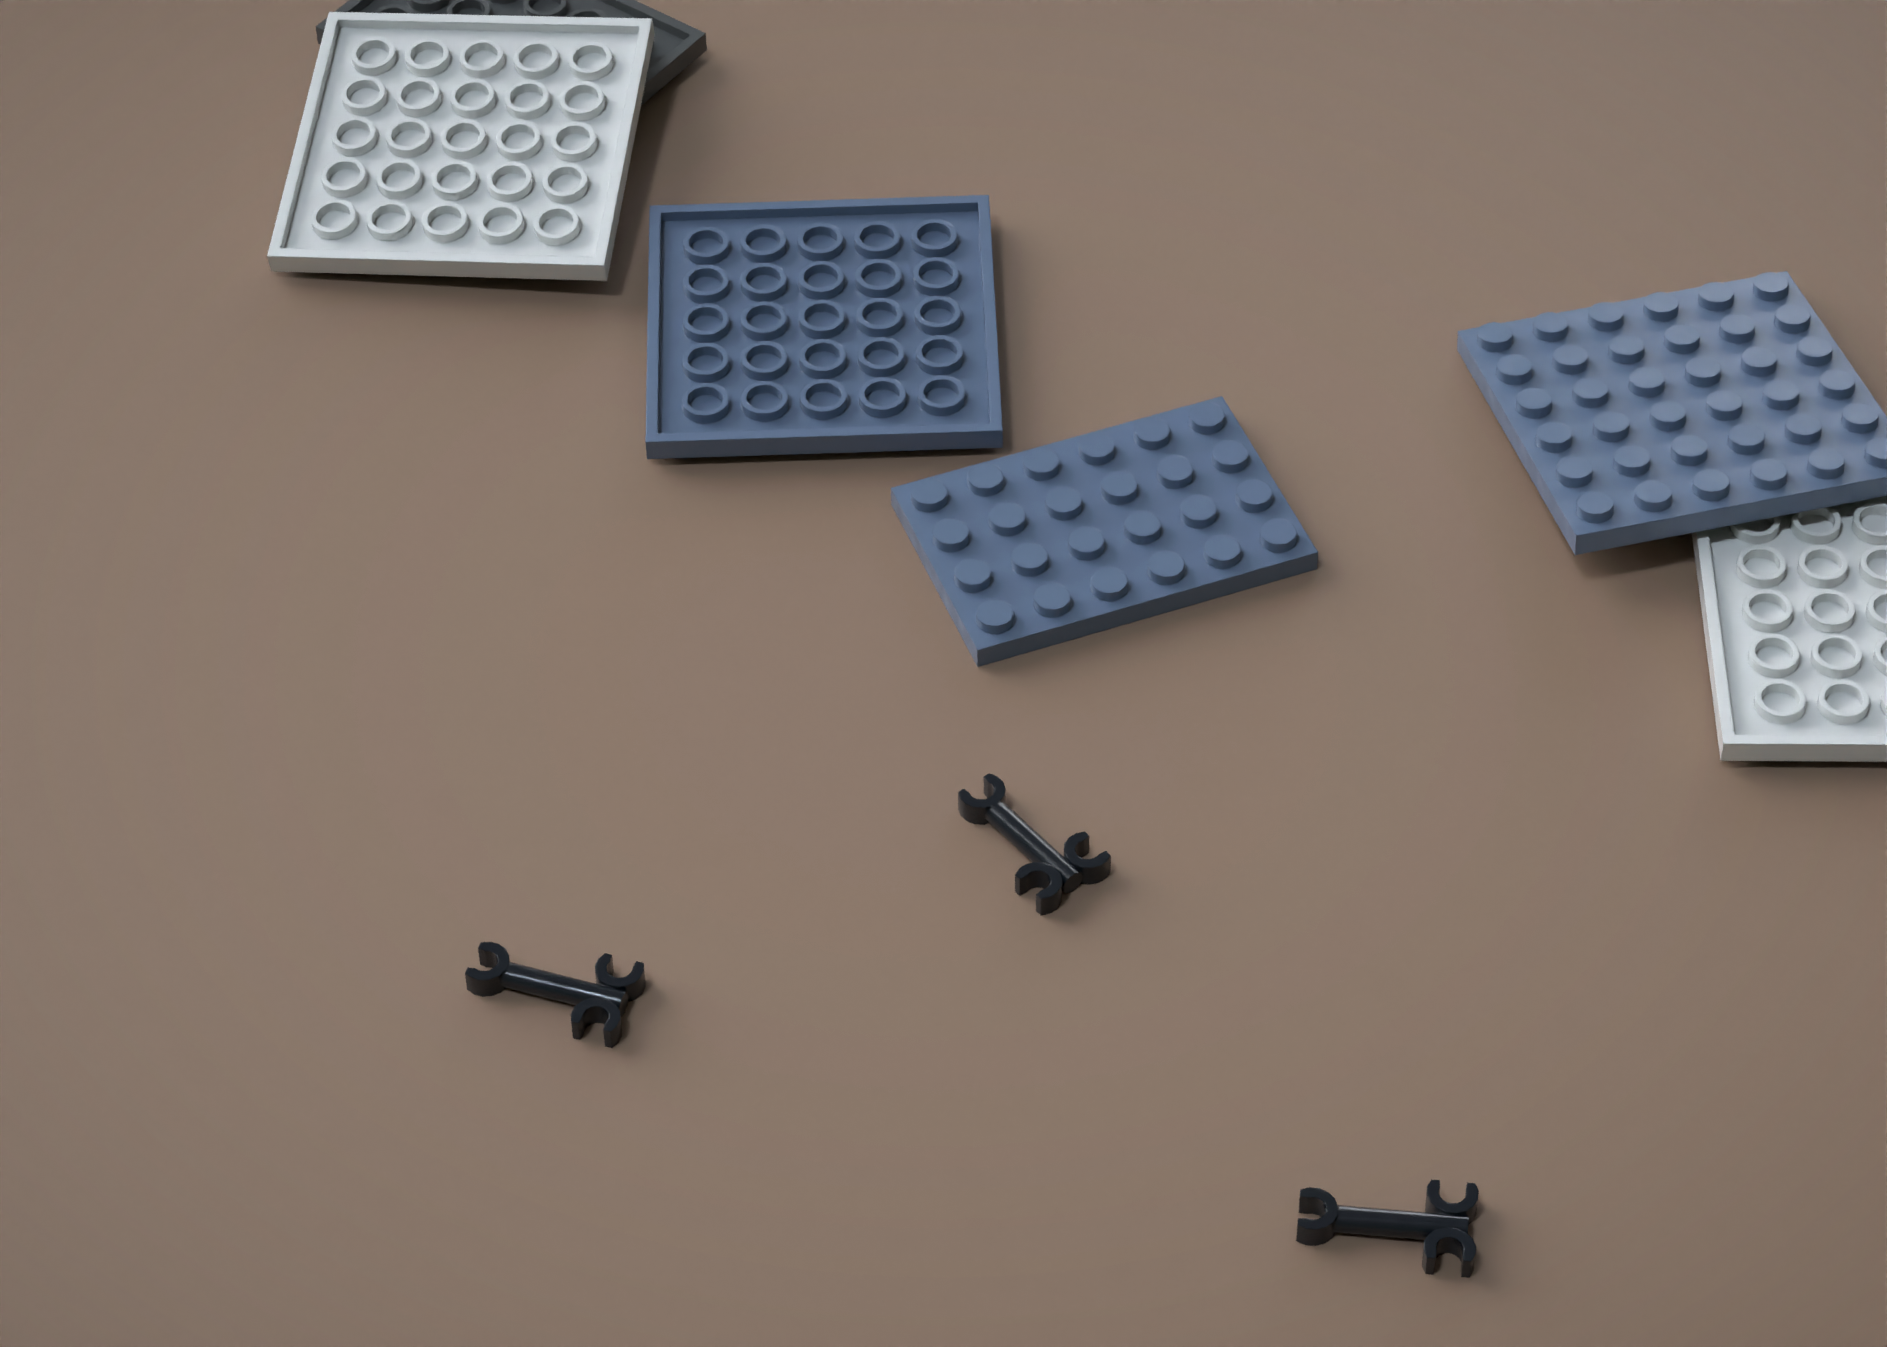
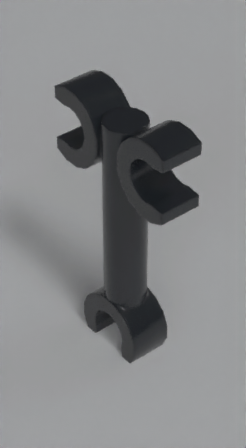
M989 773L983 777L984 794L987 799H976L965 789L958 792V810L966 821L979 825L990 823L1032 862L1025 864L1016 872L1015 892L1021 896L1030 889L1043 888V890L1036 894V912L1041 916L1050 914L1058 909L1062 901V891L1070 893L1077 889L1080 884L1091 885L1100 883L1110 874L1111 855L1107 851L1100 853L1092 859L1082 858L1089 853V835L1085 831L1075 833L1067 839L1064 844L1063 857L1006 804V788L1004 782L998 776Z
M481 942L478 947L480 965L492 969L481 971L468 967L465 972L467 990L474 995L482 997L494 996L509 988L576 1005L571 1013L573 1038L580 1040L588 1026L602 1023L604 1024L605 1047L609 1048L617 1045L622 1037L621 1017L626 1011L628 1002L636 1000L643 994L646 987L644 963L636 961L629 975L616 978L613 977L612 955L604 953L595 964V984L510 962L507 950L500 944L493 942Z
M1431 1179L1427 1186L1425 1212L1337 1205L1335 1198L1323 1189L1312 1187L1301 1189L1299 1213L1315 1214L1321 1218H1298L1296 1241L1308 1246H1317L1328 1242L1336 1232L1425 1240L1422 1256V1268L1425 1274L1434 1275L1436 1258L1439 1255L1449 1253L1460 1259L1461 1277L1470 1278L1474 1271L1476 1245L1473 1238L1468 1235V1225L1473 1222L1477 1214L1479 1190L1475 1183L1467 1182L1465 1198L1459 1203H1449L1444 1201L1439 1195L1440 1181Z

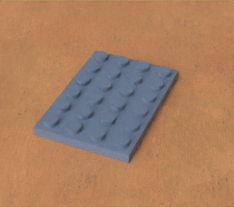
M1222 396L891 488V505L977 667L1317 569V549Z

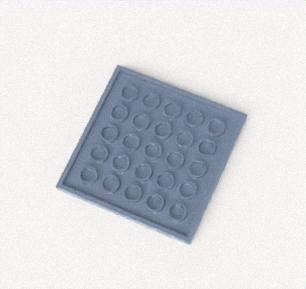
M989 195L650 206L645 436L647 459L1003 448Z
M1787 271L1778 273L1766 272L1756 277L1724 283L1711 282L1701 287L1669 293L1656 292L1646 297L1614 303L1601 302L1587 308L1559 313L1547 312L1532 318L1504 323L1492 322L1481 327L1458 331L1457 351L1575 555L1887 496V416Z

